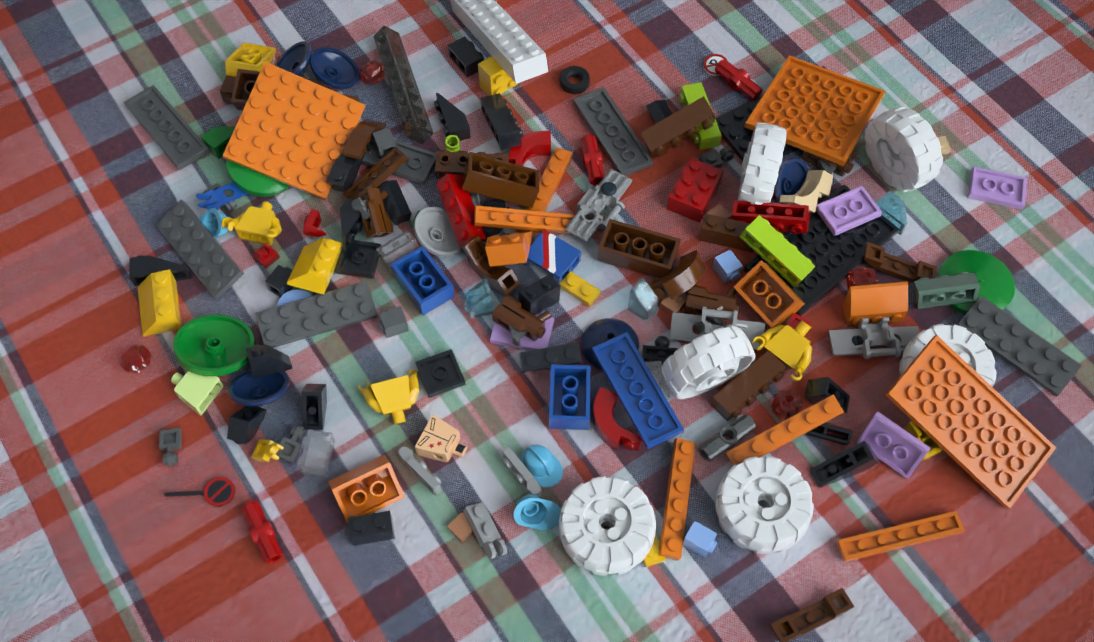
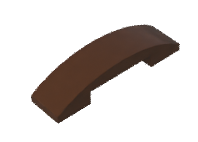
M370 119L361 121L350 135L343 150V156L360 160L366 152V145L372 139L373 133L383 130L386 127V123Z
M870 242L866 243L864 260L879 271L911 282L917 281L920 278H936V266L923 261L915 264L885 253L884 247Z
M841 588L825 596L822 600L790 616L787 615L771 623L769 626L779 642H790L853 609L854 605L844 589Z

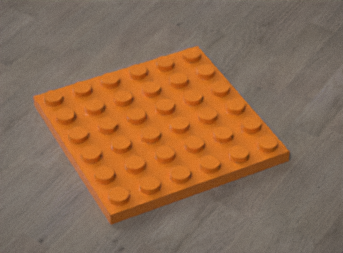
M789 55L745 123V128L754 131L756 123L778 125L787 130L786 144L844 166L886 91Z
M264 62L225 149L223 158L326 201L332 187L326 182L334 163L342 154L350 135L358 125L366 105L268 62Z

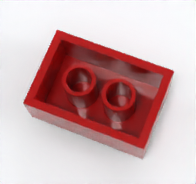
M690 157L668 197L667 210L700 223L721 184L723 170Z

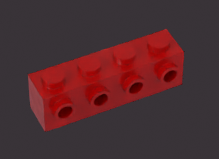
M446 174L436 182L459 247H462L464 243L475 235H478L482 242H484L486 236L482 226H474L475 207L470 193L462 189L463 175Z
M734 200L731 214L733 220L752 223L760 215L778 232L807 234L810 220L809 205L763 203L757 205L751 204L748 201Z

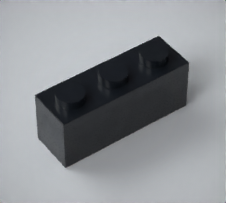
M578 342L519 353L522 373L549 369L551 364L572 365L582 362Z

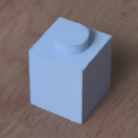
M731 250L714 258L713 269L724 283L736 281L741 276L743 265Z
M694 521L684 538L683 546L705 558L708 552L712 553L718 543L715 541L717 533Z

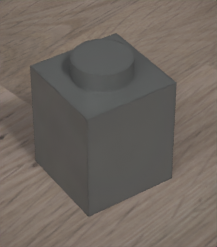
M390 128L373 133L375 146L382 159L396 146V142Z
M401 306L379 313L381 321H378L381 332L385 331L387 338L409 331Z

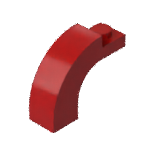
M536 131L521 137V145L511 148L508 162L524 166L525 162L534 156H551V131Z
M600 387L595 397L593 422L598 435L608 446L615 450L622 444L628 450L639 452L642 445L641 437L620 427L613 418L612 414L618 403V396L616 393Z

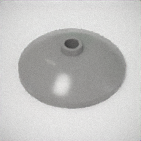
M428 207L421 210L415 217L413 224L414 234L421 246L428 252L440 257H450L462 249L456 241L445 209Z

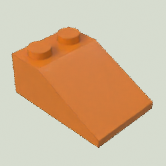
M525 231L488 237L485 249L489 266L527 263L533 232Z

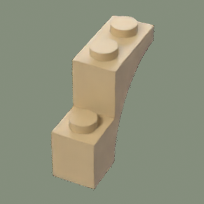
M808 170L805 182L800 190L794 195H780L779 202L782 204L809 205V212H815L817 200L821 199L822 196L830 195L833 175L824 170Z

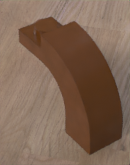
M478 235L473 236L462 245L469 258L468 262L471 267L492 289L507 295L520 285L511 268H506L502 265L489 266L485 245Z
M695 250L681 256L679 266L673 272L645 285L653 303L667 297L673 299L689 290L701 279L705 271V265L698 251Z

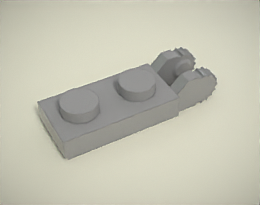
M405 446L400 448L398 455L403 465L433 495L437 496L441 493V480L434 473L431 475L421 460H415L411 449Z
M510 447L502 451L504 466L508 470H513L515 473L514 477L520 485L524 484L526 486L527 495L534 494L541 498V487Z
M481 502L465 507L463 510L480 547H483L488 558H495L496 550L501 556L507 554L505 542L501 539L484 503Z

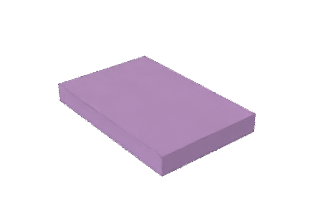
M973 167L971 169L968 198L1023 210L1025 207L1027 177Z
M863 186L816 205L817 213L834 236L878 218L882 214V211Z
M551 317L544 321L546 332L541 339L538 338L536 341H533L524 336L520 339V346L513 344L510 331L494 323L490 343L529 351L548 348L555 318Z
M879 412L874 415L856 442L859 444L866 441L878 459L907 479L931 449Z

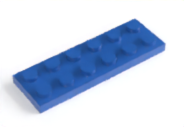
M628 332L592 348L593 354L647 450L684 433L683 426Z

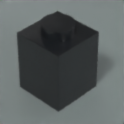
M278 265L265 280L268 290L279 297L292 290L294 286L287 285L292 269Z

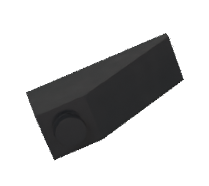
M342 152L334 163L326 181L332 186V189L345 192L353 185L366 152L360 160L343 156Z
M149 255L129 258V277L135 287L139 286L151 273L169 269L176 281L192 279V275L185 265Z
M863 441L811 468L810 471L818 487L821 488L861 473L879 464V461L871 446L866 441Z

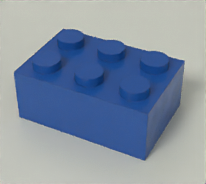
M423 246L390 264L393 277L422 315L427 314L455 297L452 283Z
M551 364L549 429L589 430L591 366Z

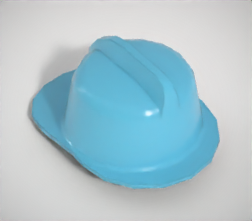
M210 208L199 217L215 238L225 235L228 231V227L222 228V219L227 216L216 208Z
M530 445L522 452L520 461L540 486L545 488L553 487L560 482L563 469L560 462L549 449L541 445Z
M528 494L517 500L513 516L519 525L539 530H549L559 524L561 508L556 503L541 499L534 494Z

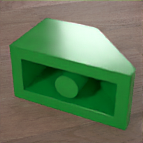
M236 126L214 127L201 136L203 143L216 158L220 159L223 156Z

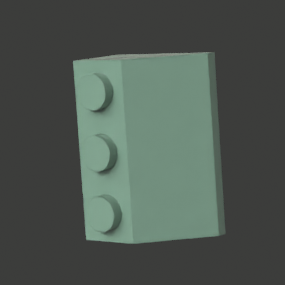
M961 272L955 276L941 275L933 279L920 278L914 281L917 309L977 301L980 285L975 274Z

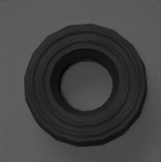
M569 66L561 72L560 86L567 93L580 94L589 87V73L582 67ZM576 76L581 79V82L573 84L568 79Z

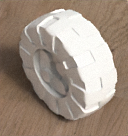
M896 107L880 114L868 124L864 135L866 153L872 162L871 165L877 174H880L886 184L897 188L899 191H913L926 185L939 174V169L943 162L940 142L930 124L919 113L912 109H905V107Z
M756 123L741 167L742 174L738 200L748 201L751 204L757 205L770 203L783 158L787 135L785 128L770 123Z
M944 324L932 325L927 330L919 332L904 349L899 363V374L902 375L932 337L938 335L992 387L995 384L997 372L994 367L995 360L991 350H988L985 342L977 334H973L966 330L967 328L955 324L953 326Z
M731 325L726 328L715 329L711 333L703 334L695 338L693 342L683 345L664 361L661 370L668 387L676 398H692L708 392L737 376L755 360V353L742 329Z
M770 456L766 458L749 457L744 459L742 463L731 467L721 480L715 499L718 523L724 534H728L733 543L743 550L746 548L754 551L755 554L768 555L776 551L778 553L782 552L799 541L810 525L814 507L811 488L808 482L804 481L801 477V473L791 464H786L781 459Z
M595 477L585 484H579L572 490L570 497L567 500L565 499L559 517L560 539L567 554L580 568H585L599 576L624 574L637 564L639 565L648 555L653 545L656 532L653 507L650 505L644 492L639 487L631 485L629 481L619 477ZM605 526L611 527L609 530L603 529Z

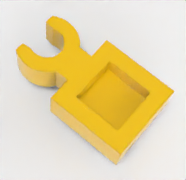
M259 439L251 458L262 462H269L270 458L278 460L279 457L276 453L280 449L283 450L284 447L272 440Z

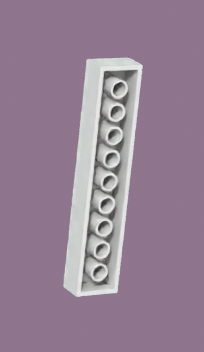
M450 0L452 11L516 84L548 72L545 52L495 0Z

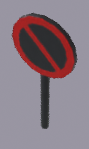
M218 477L209 481L204 491L164 493V496L204 495V498L210 505L221 507L232 501L236 491L231 480Z

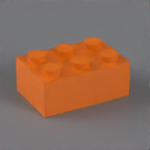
M762 260L734 286L737 292L771 328L783 325L791 318L793 313H796L805 304L771 267Z

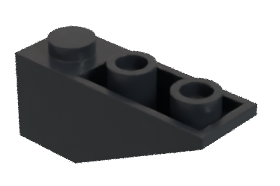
M436 93L434 105L436 111H440L438 116L440 123L445 126L443 127L445 137L455 135L458 136L459 141L470 139V127L465 114L442 95Z
M349 198L340 208L343 250L345 251L350 244H353L355 236L361 232L364 225L360 211H355L352 208L353 199Z

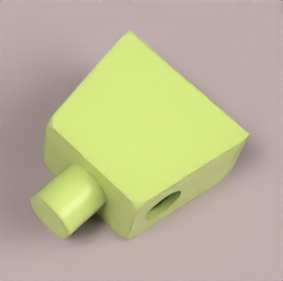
M189 371L184 376L177 372L171 379V382L176 385L174 392L178 398L200 416L224 387L217 376H201Z

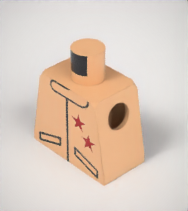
M432 415L415 445V450L418 456L448 462L452 454L463 457L467 446L459 443L460 433L457 429L437 416Z

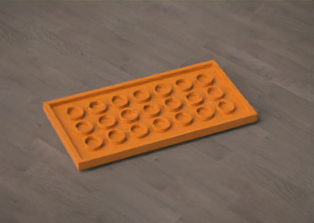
M938 335L932 337L885 394L1005 509L1011 508L1056 449L1044 435Z

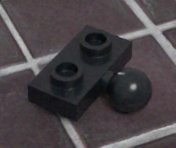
M658 336L654 342L655 346L643 345L642 358L646 364L663 366L664 361L679 348H669V339L666 336Z

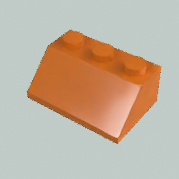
M908 282L851 286L842 304L846 325L858 326L861 318H868L869 322L867 324H878L882 317H889V322L892 323L903 321L908 312Z
M385 454L328 481L347 524L350 517L371 514L405 497Z

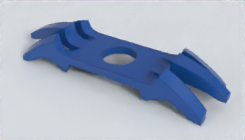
M233 182L216 190L211 189L205 194H196L198 199L207 200L199 203L198 206L208 210L210 208L218 210L230 201L251 195L239 189ZM225 190H230L233 192L234 195L232 197H227L223 194V192Z

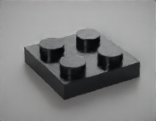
M354 240L353 244H350L346 251L342 247L336 267L337 274L373 279L382 249L381 244Z
M452 349L415 362L428 398L466 385Z

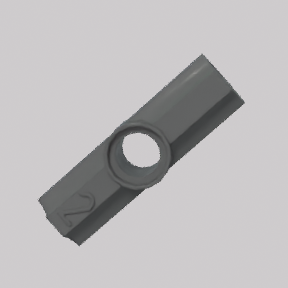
M742 415L730 425L722 427L719 433L699 446L698 450L701 456L709 462L724 451L732 449L735 443L755 430L756 424L750 415ZM727 435L730 436L732 439L726 440L723 436Z

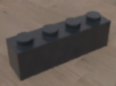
M500 93L480 98L482 113L500 149L504 150L521 145L522 129L518 127L516 118H513L511 108H508L506 99H503Z

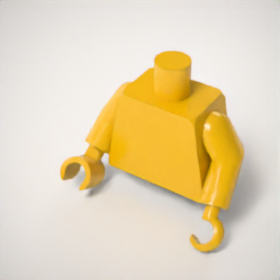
M266 201L262 202L260 208L248 207L246 212H243L234 219L229 217L222 219V228L228 227L230 231L235 228L239 239L252 242L267 243L272 246L274 237L282 232L280 221L276 218L274 211L271 210L272 204Z
M802 320L795 329L790 325H778L755 337L751 345L754 342H758L760 346L756 349L757 351L761 350L763 346L796 370L795 373L799 377H794L793 374L790 377L795 381H799L811 362V341L804 337L811 327Z
M409 370L407 374L414 373L409 378L408 375L371 384V387L369 382H366V388H361L358 385V389L366 403L375 412L382 413L383 416L392 414L394 425L406 422L403 411L411 409V405L416 402L419 393L418 372L416 370Z

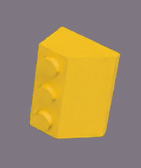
M322 238L305 245L291 272L287 285L324 295L339 261L342 242Z
M171 270L151 273L138 286L143 337L177 330L182 327L177 283Z

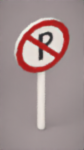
M720 54L709 55L704 60V70L710 75L720 76L715 72V67L718 62L726 58Z

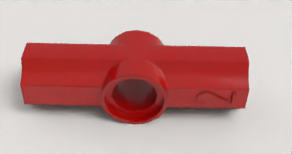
M722 59L715 67V72L727 81L732 90H739L750 100L758 98L762 93L763 89L750 79L749 74L744 69L738 70L726 59Z
M587 134L580 138L583 151L584 169H587L589 183L597 186L605 177L602 168L601 151H598L595 136Z
M251 501L245 504L241 510L250 527L248 530L256 546L258 545L266 564L279 561L284 555L275 538L276 534L269 520L266 519L261 505L258 501Z

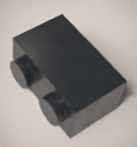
M464 36L448 45L449 57L466 77L479 72L478 64L484 61V56L475 49L473 42H469Z
M547 275L520 290L518 301L521 303V308L532 315H536L560 300V285Z
M390 511L348 518L349 534L353 546L395 539L393 518Z

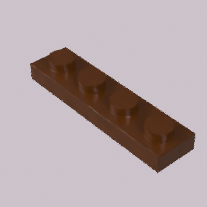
M395 146L343 193L344 197L354 200L359 197V193L363 191L364 187L373 186L377 188L408 158Z

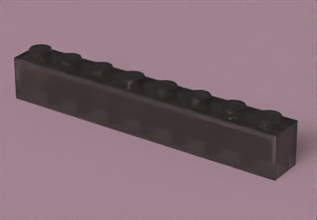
M383 26L373 37L406 136L423 144L434 134L399 33Z

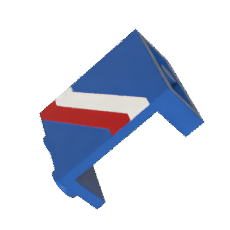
M544 230L535 237L533 244L530 246L527 263H523V265L527 266L530 262L552 274L553 279L559 284L580 263L581 251Z

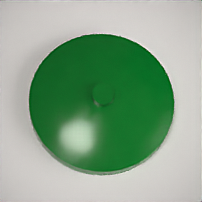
M226 159V170L229 178L239 189L248 194L270 197L281 194L291 187Z
M977 250L956 252L943 262L938 271L937 277L941 275L955 276L961 272L974 273L980 285L977 300L980 296H983L1003 311L1014 297L1015 282L1011 272L1003 262L988 253ZM976 301L949 306L955 311L966 315Z
M217 314L201 316L187 322L178 330L173 341L174 355L177 362L187 371L201 376H222L239 370L249 361L246 349L254 346L253 333L244 322L231 316Z

